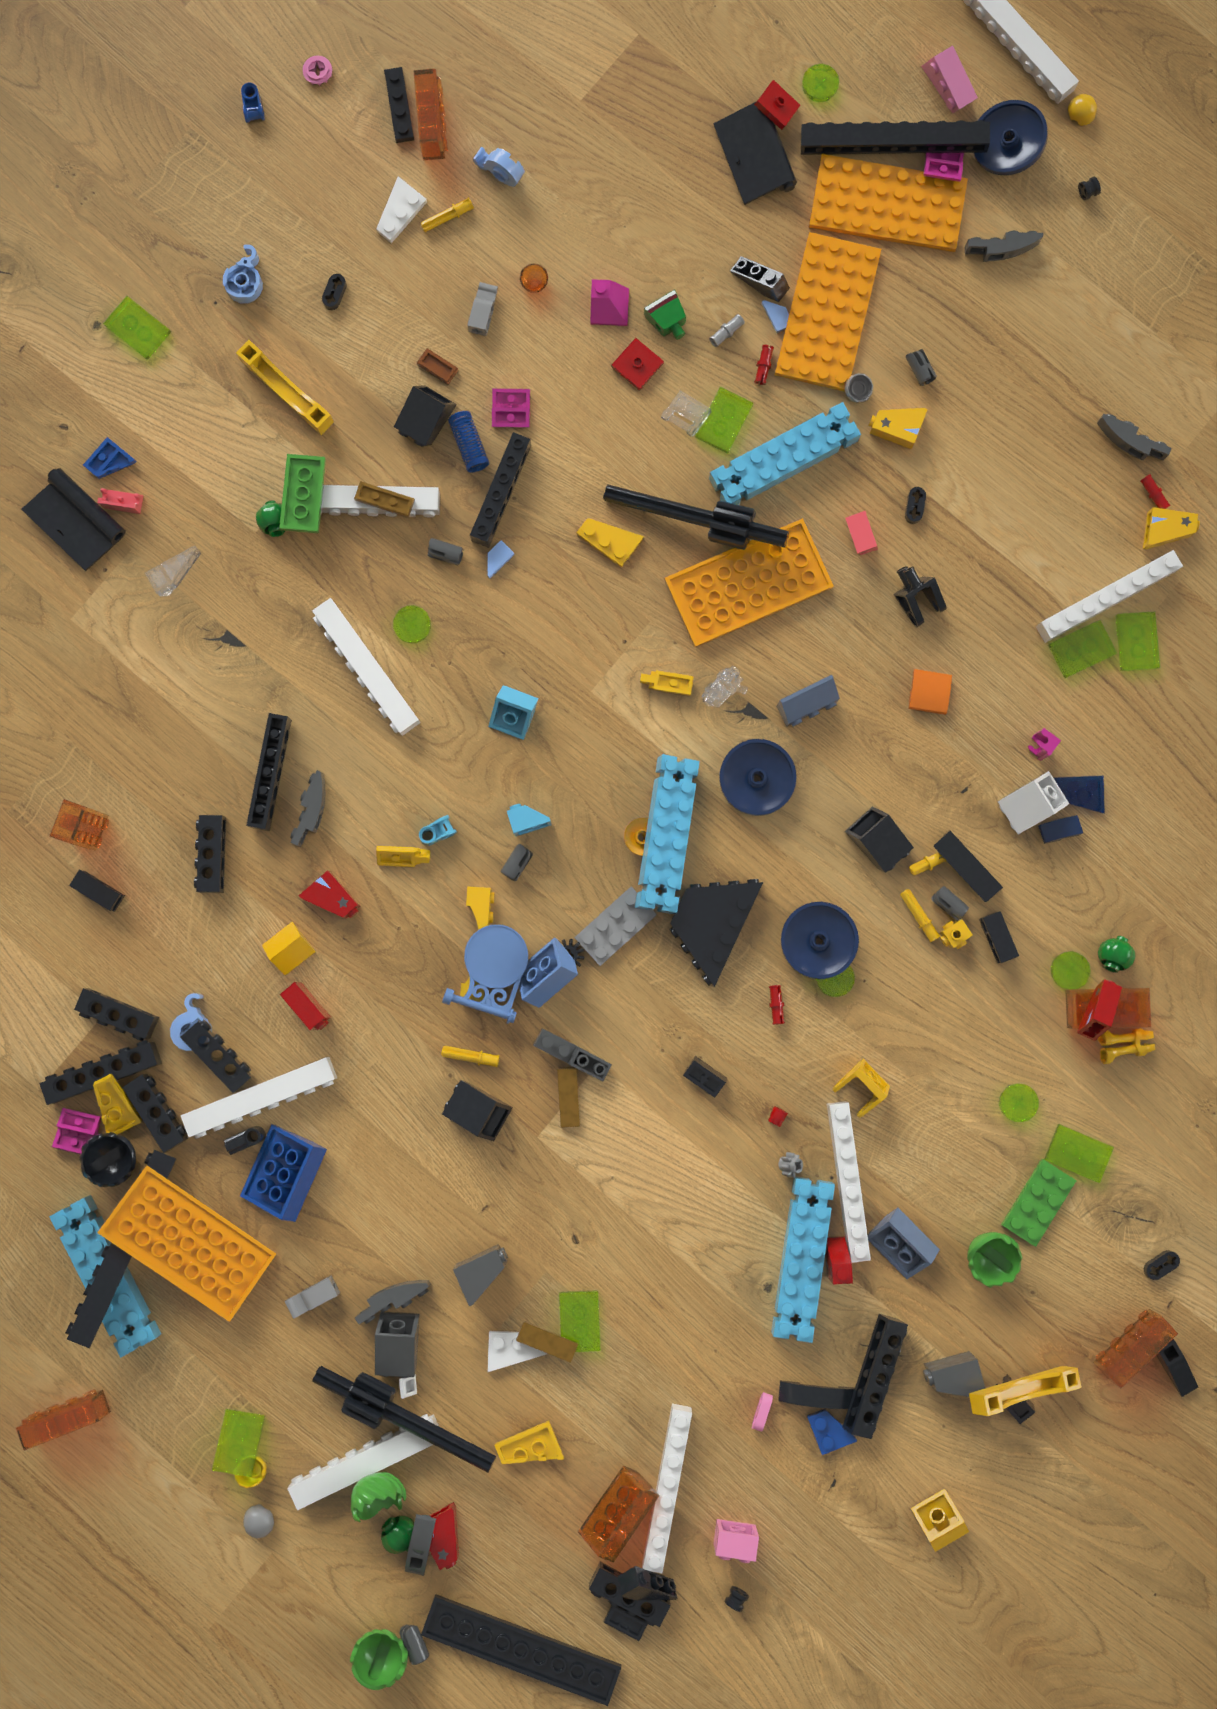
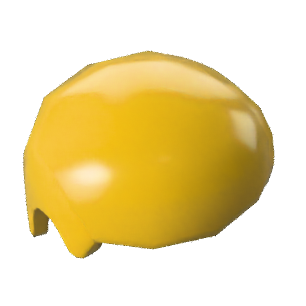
M1079 94L1074 97L1068 105L1070 119L1077 121L1079 126L1090 124L1095 119L1097 113V104L1094 98L1087 94Z
M250 1455L241 1459L238 1466L234 1469L235 1481L239 1486L246 1489L259 1485L267 1473L266 1463L261 1457L256 1455Z

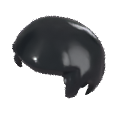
M113 1132L100 1133L90 1138L81 1148L82 1153L79 1160L81 1162L82 1174L92 1184L99 1187L118 1186L126 1181L135 1169V1149L132 1143L122 1135Z

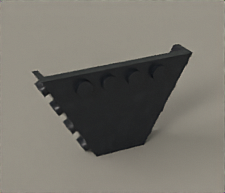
M759 879L747 880L745 884H740V881H728V885H720V882L709 883V887H701V884H691L690 888H686L677 913L674 914L670 922L671 928L669 930L675 939L677 937L680 938L682 941L680 946L686 954L690 953L694 958L691 962L697 970L701 968L705 974L702 978L708 986L712 984L715 987L763 884V882H759Z

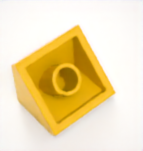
M294 922L288 924L262 945L269 960L285 976L316 952Z

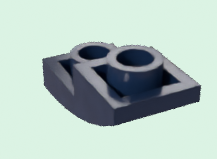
M1078 815L1050 821L1038 826L1044 844L1083 834Z

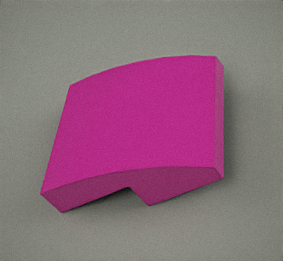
M926 153L923 176L960 182L964 153Z
M492 388V427H529L530 389Z
M63 1108L57 1123L58 1130L52 1147L81 1155L82 1146L90 1138L98 1134L101 1117Z

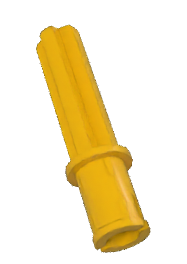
M468 197L455 205L451 204L452 207L421 222L423 231L427 232L456 216L460 218V215L473 210L474 207L470 198Z
M911 890L903 891L900 896L920 925L919 929L922 928L930 943L939 938L940 935L931 923L932 919L929 920Z
M443 1046L441 1052L442 1057L478 1063V1066L483 1064L496 1068L500 1055L483 1053L482 1050L477 1052L450 1046Z

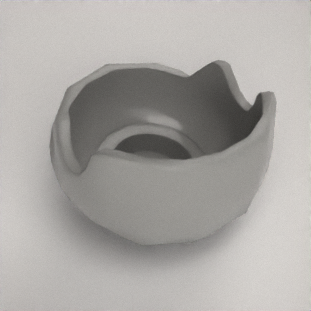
M862 373L854 374L846 381L845 393L851 401L856 403L865 402L872 395L873 383L867 375Z
M261 1504L251 1506L245 1512L243 1519L246 1533L253 1538L266 1537L274 1526L272 1512Z

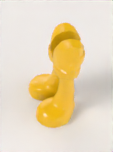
M1137 1028L1128 1034H1112L1107 1030L1098 1038L1102 1046L1131 1042L1132 1044L1116 1048H1101V1062L1103 1064H1110L1116 1057L1121 1055L1135 1054L1139 1057L1156 1050L1154 1043L1140 1044V1040L1154 1038L1153 1031Z

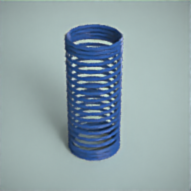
M460 411L449 417L448 422L459 447L463 462H465L467 472L474 473L485 469L490 462L486 456L483 444H481L482 441H480L476 426H474L475 423H473L474 420H472L471 413L469 411Z

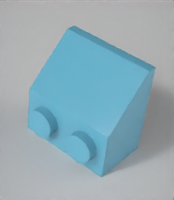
M503 685L496 696L488 727L524 740L539 698Z
M516 804L510 806V810L507 811L515 837L552 825L549 817L526 805Z

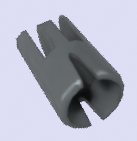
M923 349L906 355V359L920 386H924V382L927 385L936 379L937 375Z
M434 538L429 540V557L456 566L460 564L463 556L462 551H464L462 547Z
M518 844L501 869V873L511 880L517 881L532 858L533 853L522 844Z
M945 886L931 897L932 901L955 921L961 919L969 909L962 900Z
M403 1625L399 1633L404 1647L408 1651L409 1660L412 1665L420 1664L427 1660L430 1655L418 1626Z

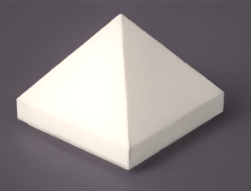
M416 1374L414 1377L399 1378L402 1399L417 1394Z

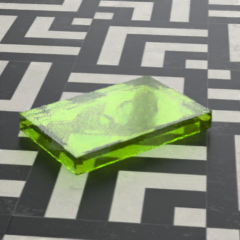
M128 296L123 299L103 323L105 327L146 360L150 358L171 333L170 329Z
M720 387L695 438L728 454L754 403Z
M1156 613L1117 614L1116 625L1120 671L1159 669L1160 658Z
M1101 620L1048 645L1064 678L1070 677L1117 654Z
M1058 1124L1044 1160L1100 1183L1114 1147Z
M598 1290L559 1292L561 1337L578 1343L575 1352L601 1351Z
M230 1409L225 1410L212 1471L252 1477L265 1415Z

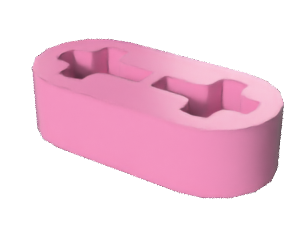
M764 1392L761 1394L752 1422V1429L760 1432L763 1431L773 1395Z

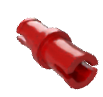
M762 345L760 360L757 361L756 365L758 367L754 381L756 384L760 382V385H766L768 371L772 365L770 363L772 352L774 350V347L771 345L770 348H768L769 345Z
M1151 474L1140 480L1149 494V499L1152 498L1157 508L1166 509L1171 506L1161 492L1163 491L1162 488L1157 486Z
M781 985L769 986L771 999L769 1008L772 1009V1024H785L783 1006L785 1005L782 1002Z

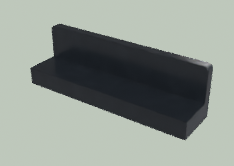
M951 830L946 832L934 844V848L984 902L989 901L1003 888Z

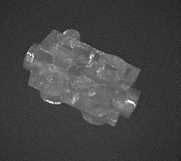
M734 666L722 669L717 674V679L705 688L702 701L709 707H720L736 691L746 694L748 688L740 685L744 680L739 675L740 671Z

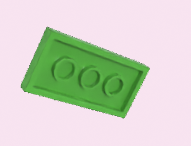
M287 454L280 530L319 533L326 465L325 457Z
M1041 1159L1001 1225L1036 1247L1077 1180L1044 1159Z

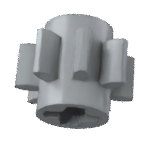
M786 1152V1157L780 1158L778 1166L782 1171V1175L795 1177V1173L802 1171L803 1162L799 1159V1155Z

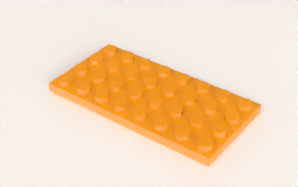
M821 154L809 228L955 252L968 178L961 177L960 182L923 176L924 171Z
M809 232L776 366V376L845 392L846 381L852 375L882 249Z
M803 518L779 528L789 531V538L785 548L751 540L745 550L732 548L664 578L695 648L834 587Z
M147 1165L97 1232L229 1322L276 1255L275 1252Z

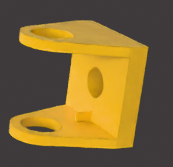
M864 1058L832 1088L835 1093L853 1078L858 1077L873 1092V1097L856 1114L858 1118L863 1117L888 1096L890 1085Z

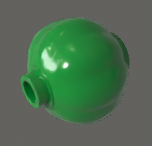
M273 500L267 501L256 513V523L259 529L271 537L282 536L285 532L279 528L281 503H276Z
M1117 936V938H1110L1104 941L1098 949L1100 962L1106 970L1113 973L1128 969L1133 965L1136 958L1134 948L1128 943V939L1123 936Z
M404 1515L390 1517L382 1525L381 1541L384 1549L389 1553L399 1554L404 1551L408 1552L414 1522L410 1517Z

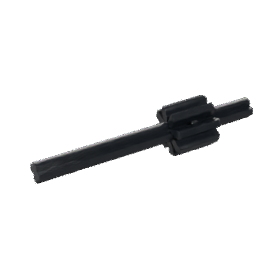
M607 484L603 495L604 501L710 528L708 532L709 541L741 550L746 549L750 539L785 548L789 538V531L755 523L756 512L753 508L721 500L717 502L713 511L609 484Z
M320 1366L312 1379L313 1383L345 1399L341 1409L343 1414L372 1429H377L382 1420L385 1419L489 1473L496 1459L495 1455L393 1403L396 1389L364 1372L356 1377L355 1382H352Z

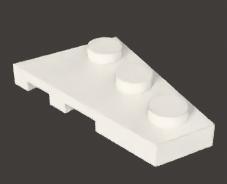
M397 177L376 228L377 232L392 244L427 203L426 198L400 177Z
M489 1331L488 1372L540 1357L547 1353L516 1341L519 1332Z

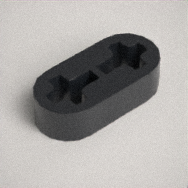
M333 274L329 278L322 295V302L328 310L337 309L345 293L347 284L341 274ZM338 280H340L342 285H337V288L335 290L334 282L337 283ZM333 295L335 302L331 301L329 304L327 299H331Z
M921 487L912 488L907 497L905 519L911 524L918 523L924 513L926 492ZM915 492H918L920 496L917 503H915V497L912 496ZM914 508H916V514L919 515L915 519L909 514L912 513Z
M1170 1250L1163 1251L1144 1265V1274L1152 1280L1161 1279L1179 1266V1255ZM1168 1255L1171 1256V1257H1174V1258L1172 1259V1262H1173L1172 1264H1170V1263H1168V1262L1165 1263V1262L1168 1260V1258H1167ZM1152 1266L1155 1268L1159 1267L1158 1269H1156V1275L1150 1273L1152 1271Z

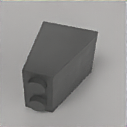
M499 1244L457 1263L453 1269L469 1306H472L505 1268L508 1255L505 1248H500Z
M380 1312L375 1332V1375L405 1378L415 1376L420 1314Z
M970 1351L924 1363L926 1370H923L925 1380L937 1392L969 1397V1393L985 1389L978 1359Z

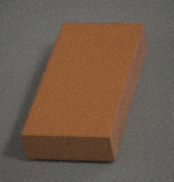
M428 348L417 362L419 367L449 385L458 372L456 366Z

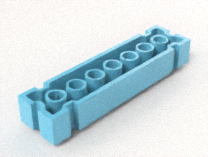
M841 402L830 408L827 416L821 413L730 461L729 468L725 469L724 465L711 471L709 480L716 492L721 490L720 500L739 505L741 498L745 497L747 501L839 452L841 445L847 448L858 442L861 433L854 421L849 423L850 414L844 403Z
M665 754L657 758L655 772L660 773V776L654 780L638 883L643 888L642 891L637 892L635 908L652 910L656 906L658 907L657 912L677 913L679 897H675V892L681 890L696 783H692V779L698 776L700 761L685 758L677 762V757ZM673 775H677L679 780L675 781L676 778L673 779ZM660 887L662 894L658 895L659 892L656 893V888Z
M795 1176L793 1178L792 1193L796 1194L795 1200L790 1199L775 1302V1310L779 1315L778 1317L773 1316L771 1333L773 1337L789 1339L791 1334L795 1336L797 1341L813 1343L815 1327L811 1323V1318L816 1319L832 1210L827 1203L828 1200H833L835 1184L822 1180H817L816 1184H811L812 1181L809 1178ZM812 1195H814L813 1197L816 1199V1201L810 1204L807 1201V1199H810ZM797 1314L798 1319L793 1322L790 1317H794Z
M91 1195L49 1216L55 1230L61 1229L64 1234L60 1239L85 1289L88 1283L92 1285L95 1279L92 1274L96 1265L101 1266L104 1258L101 1255L105 1246H110L111 1244L109 1240L97 1233L105 1221L102 1216H96L94 1211L98 1208ZM128 1267L102 1321L109 1336L114 1334L117 1339L113 1344L120 1358L162 1334L155 1320L149 1321L147 1316L151 1312Z

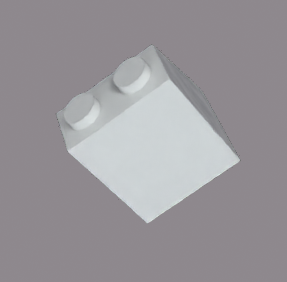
M1049 771L998 801L1001 811L1007 816L1012 829L1017 834L1054 815L1069 804Z

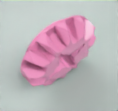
M312 56L307 59L303 65V75L306 81H309L312 85L318 84L319 86L321 83H327L328 79L332 77V66L329 60L323 56ZM316 65H318V68L320 69L319 76H317L315 73L317 68Z

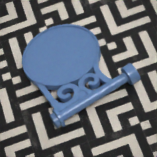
M504 925L485 926L471 936L465 947L464 962L470 977L467 993L464 997L455 995L454 990L446 988L442 1003L450 1005L451 1002L507 1019V1024L510 1022L514 1023L517 1012L513 1011L512 1005L521 977L527 967L528 949L521 935L514 929ZM474 980L480 985L474 986ZM514 983L508 1002L505 1005H498L494 1000V995L500 992L503 997H497V1001H505L507 993L502 988ZM487 987H488V988H494V989L491 991L490 994H489V990L487 989ZM479 988L484 990L485 995L480 1002L469 999L471 994L476 998L481 997L482 994L480 992L477 994L476 991Z

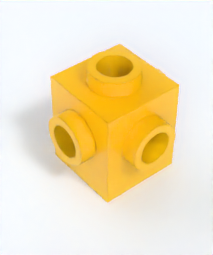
M962 919L954 923L951 920L943 925L942 928L944 930L939 932L941 934L940 940L945 947H956L957 949L967 944L965 940L973 936Z

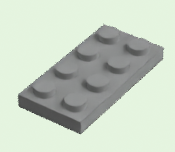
M632 886L574 937L599 966L607 961L657 915L653 909L635 908L637 892Z

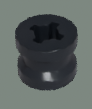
M1094 176L1089 178L1087 182H1080L1078 184V191L1081 198L1085 201L1090 199L1092 195H1100L1101 186L1098 179Z
M732 1586L730 1595L726 1597L724 1602L735 1611L742 1612L744 1609L743 1604L748 1600L749 1595L742 1589Z

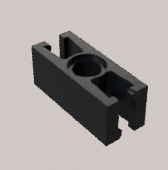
M80 869L69 885L113 912L116 911L125 897L124 894Z
M1001 911L979 919L997 964L1019 956Z

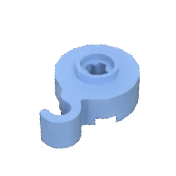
M481 147L473 158L474 163L483 170H489L496 179L512 187L517 185L525 173L519 161L515 163L509 158L511 154L500 148H497L489 155Z
M244 245L243 248L246 254L251 256L243 257L239 262H236V265L229 269L227 268L223 275V285L228 295L238 303L255 301L263 290L262 279L259 272L254 268L259 262V256L252 245Z
M199 993L189 994L185 998L184 1005L187 1012L177 1016L170 1028V1037L173 1043L179 1049L191 1051V1049L180 1038V1033L197 1018L201 1021L205 1020L209 1024L208 1019L201 1013L200 1008L192 1004L195 998L203 999V995ZM201 1036L198 1041L201 1044H206L209 1042V1038Z

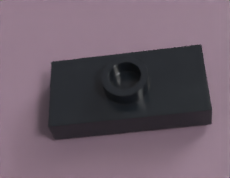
M611 1605L604 1619L605 1624L637 1641H640L648 1625L644 1622L643 1618L639 1616L633 1617L626 1612V1609L620 1606L617 1608Z

